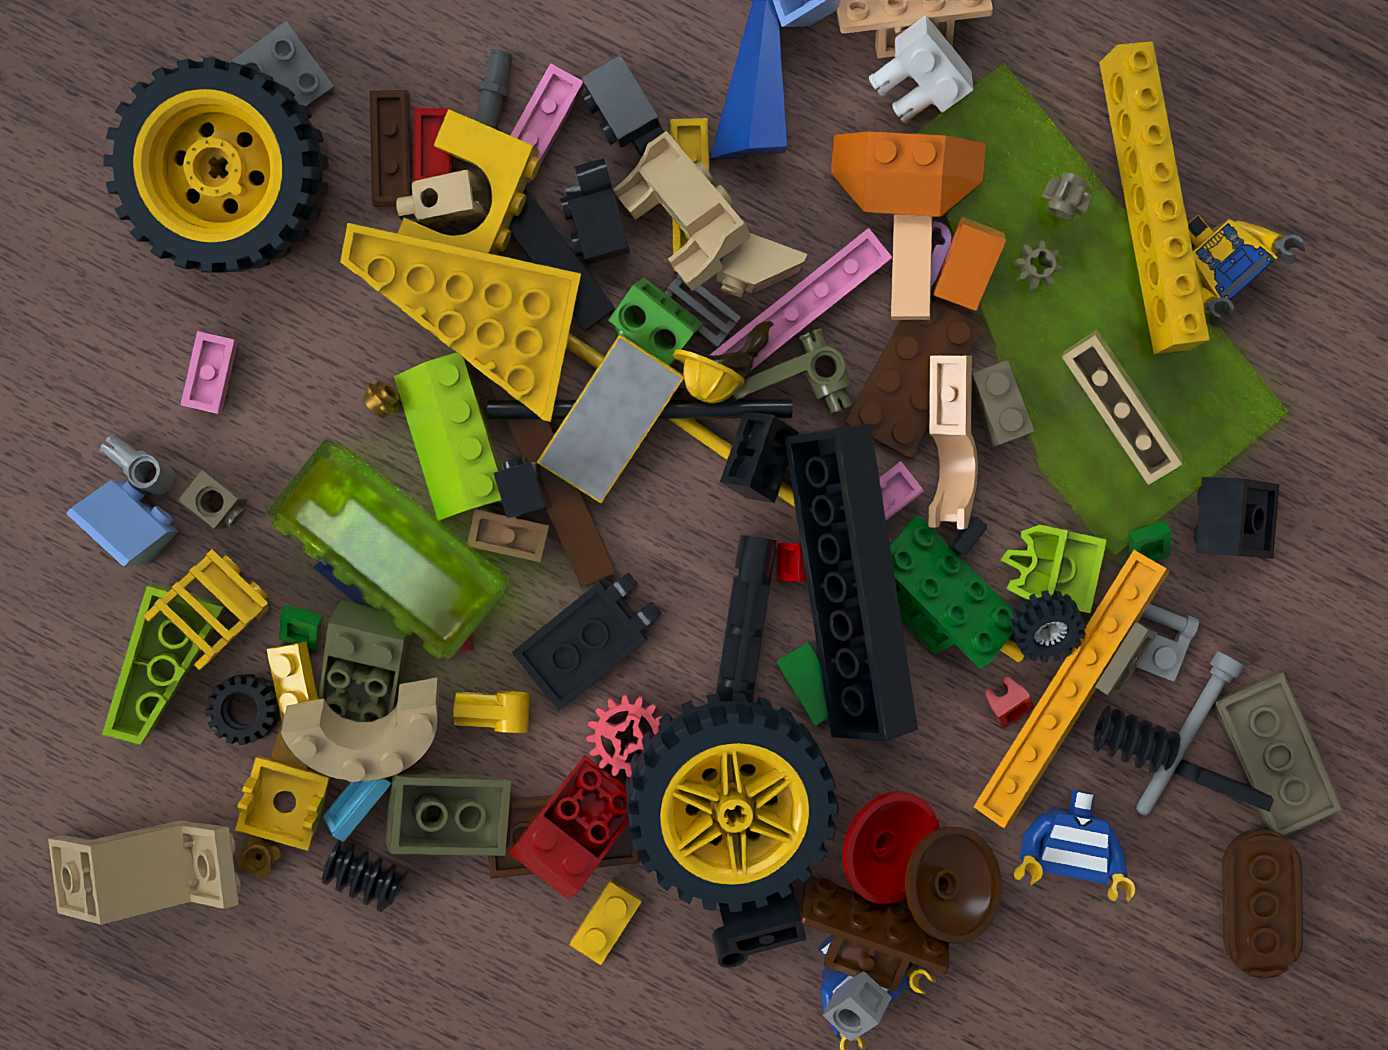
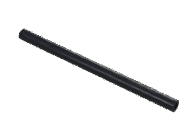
M726 399L717 403H708L702 400H669L657 419L742 418L744 411L772 414L778 418H792L793 403L792 399ZM488 400L487 402L488 419H541L519 400ZM555 400L551 419H565L576 400Z

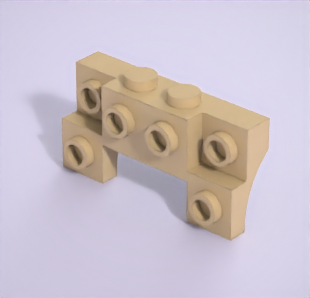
M665 131L647 144L638 165L628 177L613 188V191L635 220L661 203L688 236L689 241L668 260L690 290L693 291L724 269L719 259L749 239L751 234L745 222L731 207L733 201L722 185H718L715 188L711 184L714 180L704 164L699 162L695 165L670 134Z

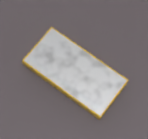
M619 334L539 457L537 463L599 503H602L684 379L683 374L630 339Z

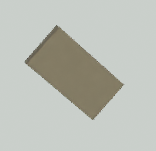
M1279 671L1216 699L1213 707L1247 785L1271 795L1274 799L1269 812L1258 808L1266 829L1286 836L1343 811L1284 672Z

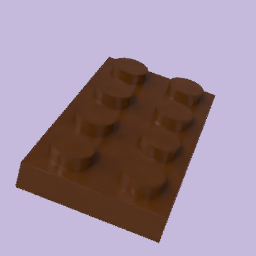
M931 297L930 320H900L844 423L848 426L871 424L874 440L910 459L929 426L930 356H967L983 325Z

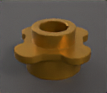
M377 381L375 385L372 383L366 385L367 392L363 398L368 408L375 415L384 418L387 415H391L393 411L399 412L402 409L398 402V394L389 384Z
M251 835L247 839L248 846L237 856L236 863L239 868L254 874L258 879H266L271 874L270 868L272 864L280 859L282 851L278 845L271 846L264 842L263 838ZM258 853L261 854V855H262V859H261V860H257V859H256V854H258Z

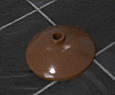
M942 827L923 837L914 848L906 869L905 891L910 911L921 929L932 938L941 942L966 943L982 935L991 925L998 912L1002 894L1000 868L987 842L975 832L962 827Z

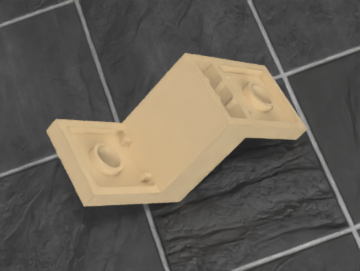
M179 820L93 840L65 835L48 838L57 912L59 914L102 925L188 902L222 909L239 905L237 894L240 892V879L234 871L233 854L235 853V840L229 832V827Z

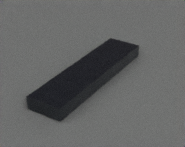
M524 189L523 194H526L524 207L518 216L513 215L508 229L511 230L512 235L533 263L581 273L573 316L586 332L612 313L615 307L528 191Z

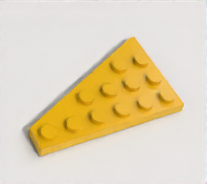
M347 223L340 261L343 265L391 300L407 315L432 332L443 343L455 350L475 368L537 414L542 420L551 422L581 273Z

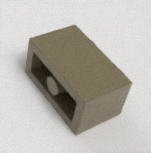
M1008 360L972 373L971 396L990 447L1001 445L1035 432Z

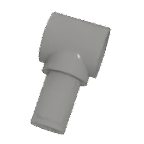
M111 434L105 439L114 446V449L102 443L100 453L122 467L123 473L128 477L132 485L153 495H163L172 489L175 483V473L170 465L152 457L144 450L137 451L117 434ZM153 468H156L154 479L147 482L148 473Z

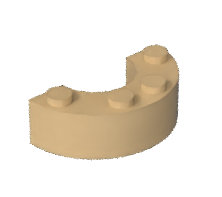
M438 678L400 684L396 708L386 717L372 722H355L342 718L330 709L325 699L286 705L281 730L282 737L298 759L310 768L330 777L349 782L378 780L399 774L415 764L426 753L435 737L439 707Z

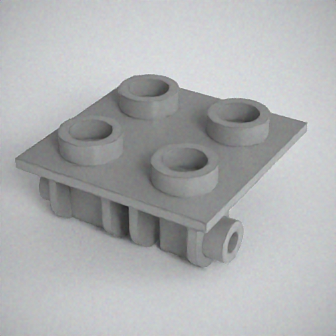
M287 21L231 60L273 77L274 81L288 87L295 93L294 99L304 106H307L334 87Z

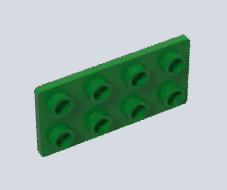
M917 515L912 518L890 543L895 583L898 586L897 596L901 621L934 655L955 644L979 669H983L989 665L1013 634L1010 619H1014L1012 616L1014 610Z

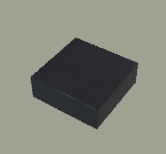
M970 517L968 528L960 529L949 543V547L959 555H967L986 531L987 524L978 517Z

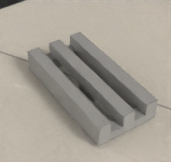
M678 274L665 291V294L670 298L675 294L718 328L720 332L717 336L703 325L698 331L701 336L715 347H718L741 317L701 285L693 291L729 319L727 324L723 323L679 288L682 283L685 285L686 283Z

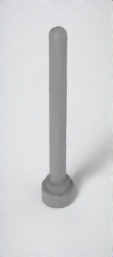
M1219 651L1216 652L1210 662V665L1213 667L1209 673L1212 676L1179 731L1181 741L1175 763L1167 771L1164 770L1163 766H1160L1136 806L1139 814H1150L1225 683L1230 684L1233 678L1237 679L1244 668L1243 664Z

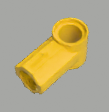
M498 691L496 694L457 692L453 708L454 725L492 727L495 731L507 733L528 732L530 693L520 691Z

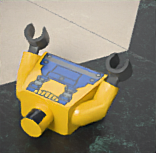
M1199 215L1188 222L1191 243L1194 245L1192 249L1204 312H1210V323L1215 327L1222 325V318L1218 313L1224 312L1230 318L1234 317V305L1230 300L1278 258L1274 253L1280 251L1283 261L1287 264H1293L1296 262V255L1287 250L1298 248L1301 251H1305L1304 241L1298 235L1294 234L1284 237L1267 228L1240 220L1233 221L1228 219L1213 230Z

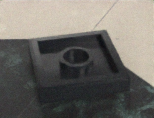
M1183 759L1174 771L1199 785L1268 812L1274 801L1271 795L1252 786Z

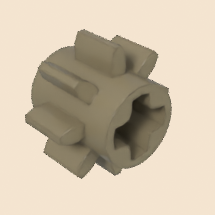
M1063 172L1059 179L1052 177L1041 196L1049 200L1046 210L1064 220H1072L1075 213L1082 216L1083 212L1086 213L1093 198V195L1085 192L1089 183L1085 179L1067 172Z
M1040 241L1034 251L1027 244L1023 246L1021 252L1025 257L1012 262V265L1019 267L1020 271L1016 281L1019 282L1025 279L1030 282V290L1032 291L1037 289L1041 280L1048 287L1054 284V279L1050 274L1063 270V266L1056 264L1055 256L1058 255L1059 250L1051 252L1045 249V241ZM1036 258H1039V265L1045 266V269L1039 273H1036L1035 266L1030 265V262Z

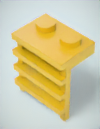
M212 549L198 565H194L182 580L176 582L172 589L161 599L159 598L154 603V606L143 615L150 622L162 612L205 653L194 664L199 671L254 618L259 622L269 612V605L266 601L269 596L255 582L248 584L239 575L242 572L241 569L229 557L225 555L221 558ZM195 579L239 620L229 631L185 590ZM178 595L222 636L212 648L167 606Z

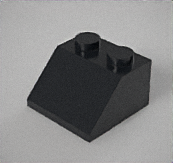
M1202 477L1201 487L1197 493L1199 518L1194 530L1196 552L1273 559L1280 484L1239 478Z

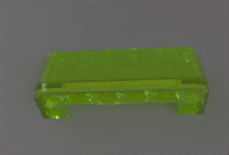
M324 439L266 511L267 514L274 518L271 524L279 532L287 537L295 535L304 543L302 549L305 553L318 562H321L322 559L327 561L335 568L332 574L347 586H351L353 583L365 592L362 598L369 605L379 611L385 608L395 616L392 622L400 630L408 635H411L413 632L425 641L422 645L425 650L439 660L443 656L448 660L452 659L514 585L512 580L472 547H468L467 543L339 441Z

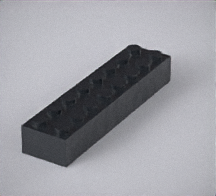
M871 424L816 430L785 436V447L831 737L889 741L918 730Z

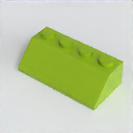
M456 352L423 362L394 376L437 520L440 521L502 502L494 477V473L502 471L469 361Z

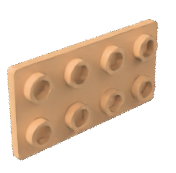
M841 0L836 14L841 33L876 30L875 49L877 58L895 56V38L924 15L928 16L953 47L955 20L991 16L993 6L991 0Z

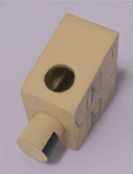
M469 170L412 182L413 195L397 198L396 201L398 215L402 221L404 218H417L419 222L432 228L484 221L491 208L488 182Z

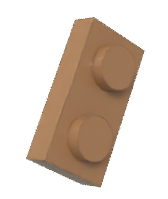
M475 509L467 546L541 563L550 525L519 518H507L505 515Z

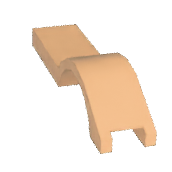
M930 356L929 434L935 440L940 461L938 488L934 500L929 506L928 527L932 528L939 527L940 521L957 522V529H967L969 525L978 476L977 450L971 434L972 356Z

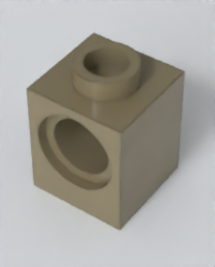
M202 470L178 500L212 528L224 529L226 526L232 527L242 517L245 511L242 506L248 499L213 471ZM216 491L222 495L224 500L223 507L218 512H214L209 505L210 496Z

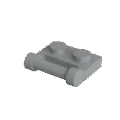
M1149 604L1142 617L1177 630L1174 641L1156 635L1137 668L1175 682L1189 643L1198 629L1199 619L1188 614L1182 617Z

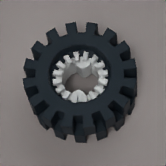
M1046 590L1041 591L1042 597L1037 598L1034 593L1029 596L1031 602L1026 603L1022 600L1018 604L1020 610L1014 609L1012 613L1014 619H1010L1012 631L1019 649H1021L1025 657L1029 655L1030 660L1033 661L1040 657L1041 662H1048L1050 656H1053L1054 661L1061 660L1059 654L1064 652L1069 656L1073 653L1071 650L1072 646L1077 649L1080 647V639H1085L1086 635L1084 631L1086 629L1085 622L1075 601H1072L1071 596L1068 594L1062 596L1061 591L1054 590L1053 595L1050 596L1049 591Z

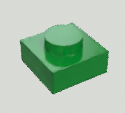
M1164 521L1129 531V557L1133 550L1153 561L1171 557V530L1167 523Z
M285 605L280 615L279 640L292 644L307 642L309 649L316 650L321 639L323 615L313 613L307 609Z

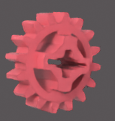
M623 694L620 704H617L611 697L607 700L608 710L599 706L596 708L595 712L600 719L599 721L595 719L589 720L588 726L595 729V733L588 734L586 741L595 742L596 746L590 750L589 754L590 756L601 755L602 758L599 763L601 769L609 763L613 766V776H616L621 768L625 769L627 777H631V760L626 759L628 754L638 749L643 750L642 738L646 733L643 732L639 723L641 716L647 719L653 734L656 735L661 730L659 729V719L664 715L654 717L653 712L656 705L652 703L647 708L643 707L642 696H638L635 703H629L628 695ZM628 711L627 717L618 722L607 721L618 712ZM631 720H634L632 727L633 735L638 737V739H631L626 744L624 751H621L622 736L617 734V732H624L626 727H629ZM602 735L605 738L611 739L615 747L614 755H611L605 748Z

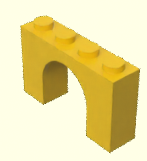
M448 109L434 146L445 153L482 169L490 182L492 190L490 211L479 227L464 235L450 236L441 234L406 218L403 219L398 234L497 255L498 251L503 252L509 243L511 230L508 227L513 215L518 216L524 207L526 194H523L528 179L533 180L539 171L541 159L538 158L540 151L529 143Z

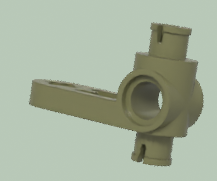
M822 328L813 330L811 335L808 332L799 337L806 354L744 379V384L738 387L733 394L735 399H742L804 373L813 388L816 398H825L830 414L841 410L838 401L842 410L853 405L845 389L851 386L852 383L845 369L844 358L838 351L835 343L827 345ZM827 358L832 361L834 373L831 377L823 378L816 373L814 365L817 359Z

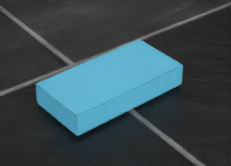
M388 777L349 783L323 815V819L333 837L342 842L346 840L392 784Z

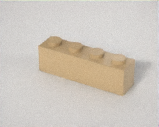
M1098 329L1064 351L1062 355L1063 360L1148 485L1182 465L1181 452Z

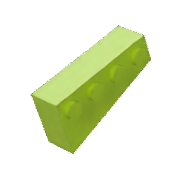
M158 583L146 586L102 735L139 745L146 741L201 652V649L162 612L150 622L143 617L154 606V603L166 595L172 587ZM190 593L218 621L226 610L223 604L218 600ZM178 595L167 606L207 642L214 629Z

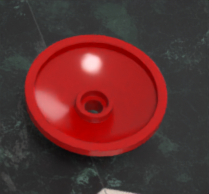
M893 791L874 798L856 815L845 837L842 862L849 885L861 897L877 904L895 903L906 898L905 876L910 856L923 837L939 829L937 817L926 801L909 792Z

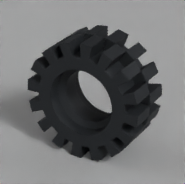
M240 674L222 681L221 684L212 690L214 693L208 696L206 702L210 704V708L205 709L206 716H210L212 720L208 722L210 729L213 727L217 729L215 735L219 739L225 737L227 738V743L233 744L238 742L239 745H246L265 737L278 723L276 718L280 716L277 698L273 693L275 688L273 685L268 686L265 678H256L255 674ZM237 695H248L256 702L257 715L252 722L240 723L232 717L230 705Z

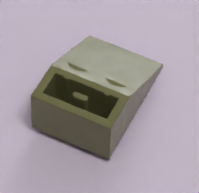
M341 600L328 622L318 699H325L332 711L342 718L351 721L372 722L386 717L396 708L398 702L399 685L402 684L415 617Z

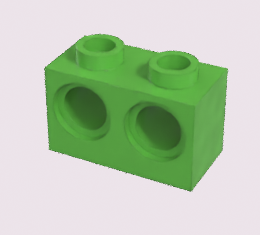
M645 277L631 287L608 320L616 326L615 330L618 334H622L631 341L634 340L646 351L669 366L676 361L673 357L674 351L676 349L685 350L703 325L700 320ZM633 305L639 306L644 310L646 315L645 321H641L634 316L632 311ZM662 329H668L673 332L676 337V344H670L665 341Z

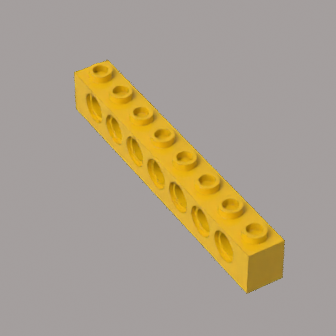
M1153 41L1119 44L1099 64L1153 354L1187 351L1210 339Z

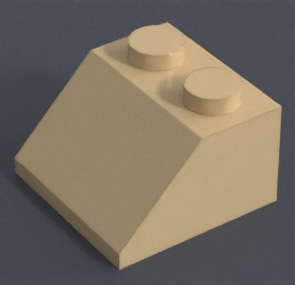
M750 233L751 237L722 258L721 264L724 269L717 273L716 282L721 283V290L729 294L742 297L745 292L752 295L799 273L807 254Z

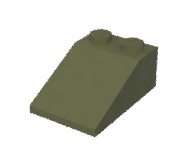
M406 769L399 774L391 776L390 781L392 784L389 791L385 842L390 854L505 856L511 779L431 769Z

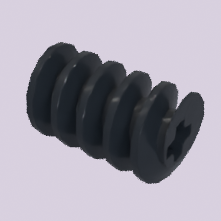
M1107 706L1102 711L1094 730L1093 750L1098 752L1106 743L1108 744L1107 755L1109 757H1113L1118 749H1121L1122 762L1127 763L1132 755H1136L1135 767L1140 769L1148 760L1150 761L1149 772L1155 774L1160 766H1163L1164 770L1167 771L1175 763L1181 737L1177 732L1170 731L1167 733L1166 728L1157 725L1153 727L1152 723L1147 720L1139 722L1137 716L1132 714L1125 716L1122 710L1116 708L1111 711L1110 706Z
M338 840L325 863L322 883L328 885L333 879L337 878L335 890L339 892L350 884L349 897L353 899L364 891L363 904L367 906L374 899L378 898L377 911L379 912L392 905L409 871L406 870L399 878H396L397 865L392 864L385 871H382L383 858L378 857L370 865L368 864L369 851L365 850L356 858L354 857L356 845L352 843L342 851V841Z

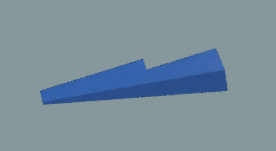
M753 0L712 148L711 160L747 158V155L786 152L787 136L779 17L773 0Z

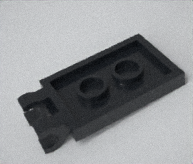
M629 572L608 589L600 580L511 652L558 711L647 641L648 638L641 630L662 613L653 601L636 615L626 604L622 597L638 584Z

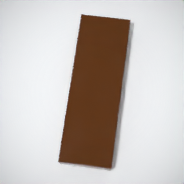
M408 90L370 91L372 205L374 207L397 206V198L412 195L410 93Z

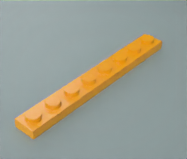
M1133 550L1086 625V629H1084L1086 633L1085 639H1080L1081 645L1078 649L1075 647L1071 649L1073 653L1066 657L973 806L975 809L1001 827L1009 829L1097 689L1095 688L1096 684L1134 623L1139 622L1170 572L1167 568Z

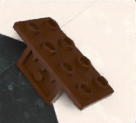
M811 876L804 883L800 922L834 935L824 956V967L852 977L864 971L880 987L895 992L910 962L943 974L947 973L950 967L949 943L936 940L924 932L915 921L911 911L896 903L877 904L868 901L855 891L835 885L832 881L825 878Z

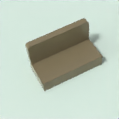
M1135 622L1095 688L1108 696L1118 697L1156 637L1157 632L1141 622Z

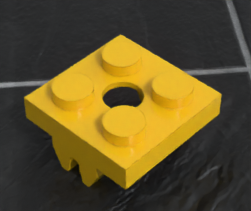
M262 755L257 756L251 776L247 779L242 789L244 796L237 806L240 814L235 830L309 851L313 844L332 777L311 769L305 770L274 761ZM288 791L294 795L296 805L291 812L283 813L277 810L274 804V798L277 793Z

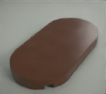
M1270 829L1248 830L1232 840L1222 860L1223 940L1229 958L1243 972L1256 978H1272L1287 971V967L1293 961H1297L1302 951V862L1297 850L1282 834Z

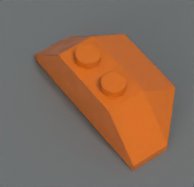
M870 131L834 135L831 174L864 213L941 217L983 183L986 143L945 135Z

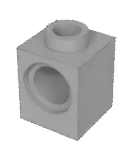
M863 971L835 990L822 1016L851 1042L880 1023L892 997Z

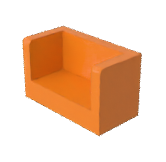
M961 217L934 282L933 295L976 311L1006 242L1005 233Z

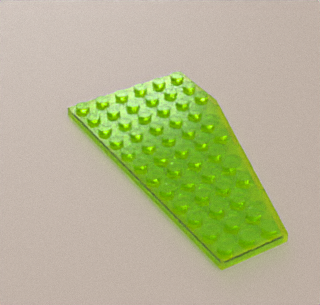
M1002 62L974 85L972 92L943 113L941 112L916 134L945 135L986 143L983 183L947 211L945 216L953 236L961 217L1005 233L1006 242L979 303L995 344L996 348L994 349L999 362L1009 361L1035 430L1029 436L1038 457L1037 462L1040 469L1092 533L1098 538L1107 539L1106 550L1110 555L1115 556L1129 544V531L1153 525L1201 485L1202 477H1211L1288 414L1289 411L1219 326L1215 327L1210 323L1209 313H1205L1209 341L1187 351L1153 354L1128 214L1011 70ZM1063 172L1072 173L1085 179L1089 183L1085 192L1093 195L1086 213L1083 212L1082 216L1075 213L1072 220H1064L1049 213L1046 210L1049 200L1041 197L1048 181H1051L1052 177L1059 179ZM1040 241H1045V249L1051 252L1059 250L1055 259L1056 264L1063 266V270L1050 274L1054 279V284L1048 287L1041 280L1037 289L1032 291L1030 290V282L1025 279L1019 282L1016 281L1020 271L1019 267L1012 265V262L1025 257L1021 252V248L1026 244L1034 251ZM1039 258L1030 262V265L1036 267V273L1045 269V266L1039 265ZM1097 329L1182 454L1181 466L1149 485L1062 358L1066 349Z

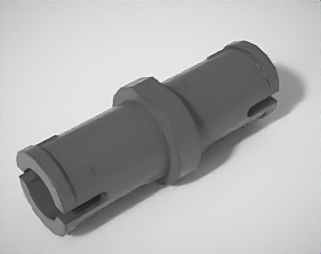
M491 49L484 81L479 83L478 91L481 93L475 118V121L494 129L497 127L503 99L508 97L509 89L506 88L513 58L512 54L498 49Z

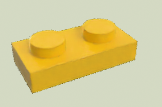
M307 642L275 646L267 649L282 723L286 705L318 700Z
M610 878L572 937L569 945L601 965L641 904L642 898Z

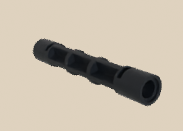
M740 535L735 568L739 569V575L733 577L716 688L720 702L732 701V693H744L747 702H753L777 540ZM709 768L703 774L709 776L716 770Z

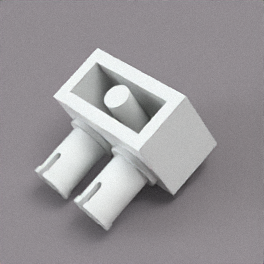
M924 15L895 38V58L869 76L874 89L876 90L880 87L878 93L881 96H885L888 91L908 76L918 83L917 87L892 104L898 117L903 114L901 121L906 124L931 104L937 106L943 113L973 91L972 71L927 15Z

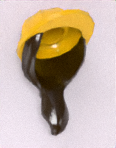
M764 321L755 326L743 347L734 353L703 357L693 352L676 349L673 357L684 365V382L690 394L708 403L722 402L732 396L737 388L744 384V377L751 370L754 358L758 356V352L767 344L769 329L774 326L773 322Z

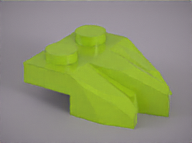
M1037 525L1021 531V538L1028 544L1027 551L1007 550L1001 558V561L1013 566L1021 573L1020 578L1011 580L1006 589L1027 600H1030L1029 596L1034 593L1037 598L1042 597L1041 591L1048 590L1050 596L1053 595L1054 590L1061 591L1062 596L1065 594L1071 596L1079 611L1091 614L1107 539L1044 525Z

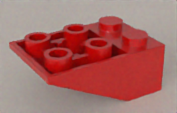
M584 754L508 853L566 899L571 898L580 891L629 823L625 786Z

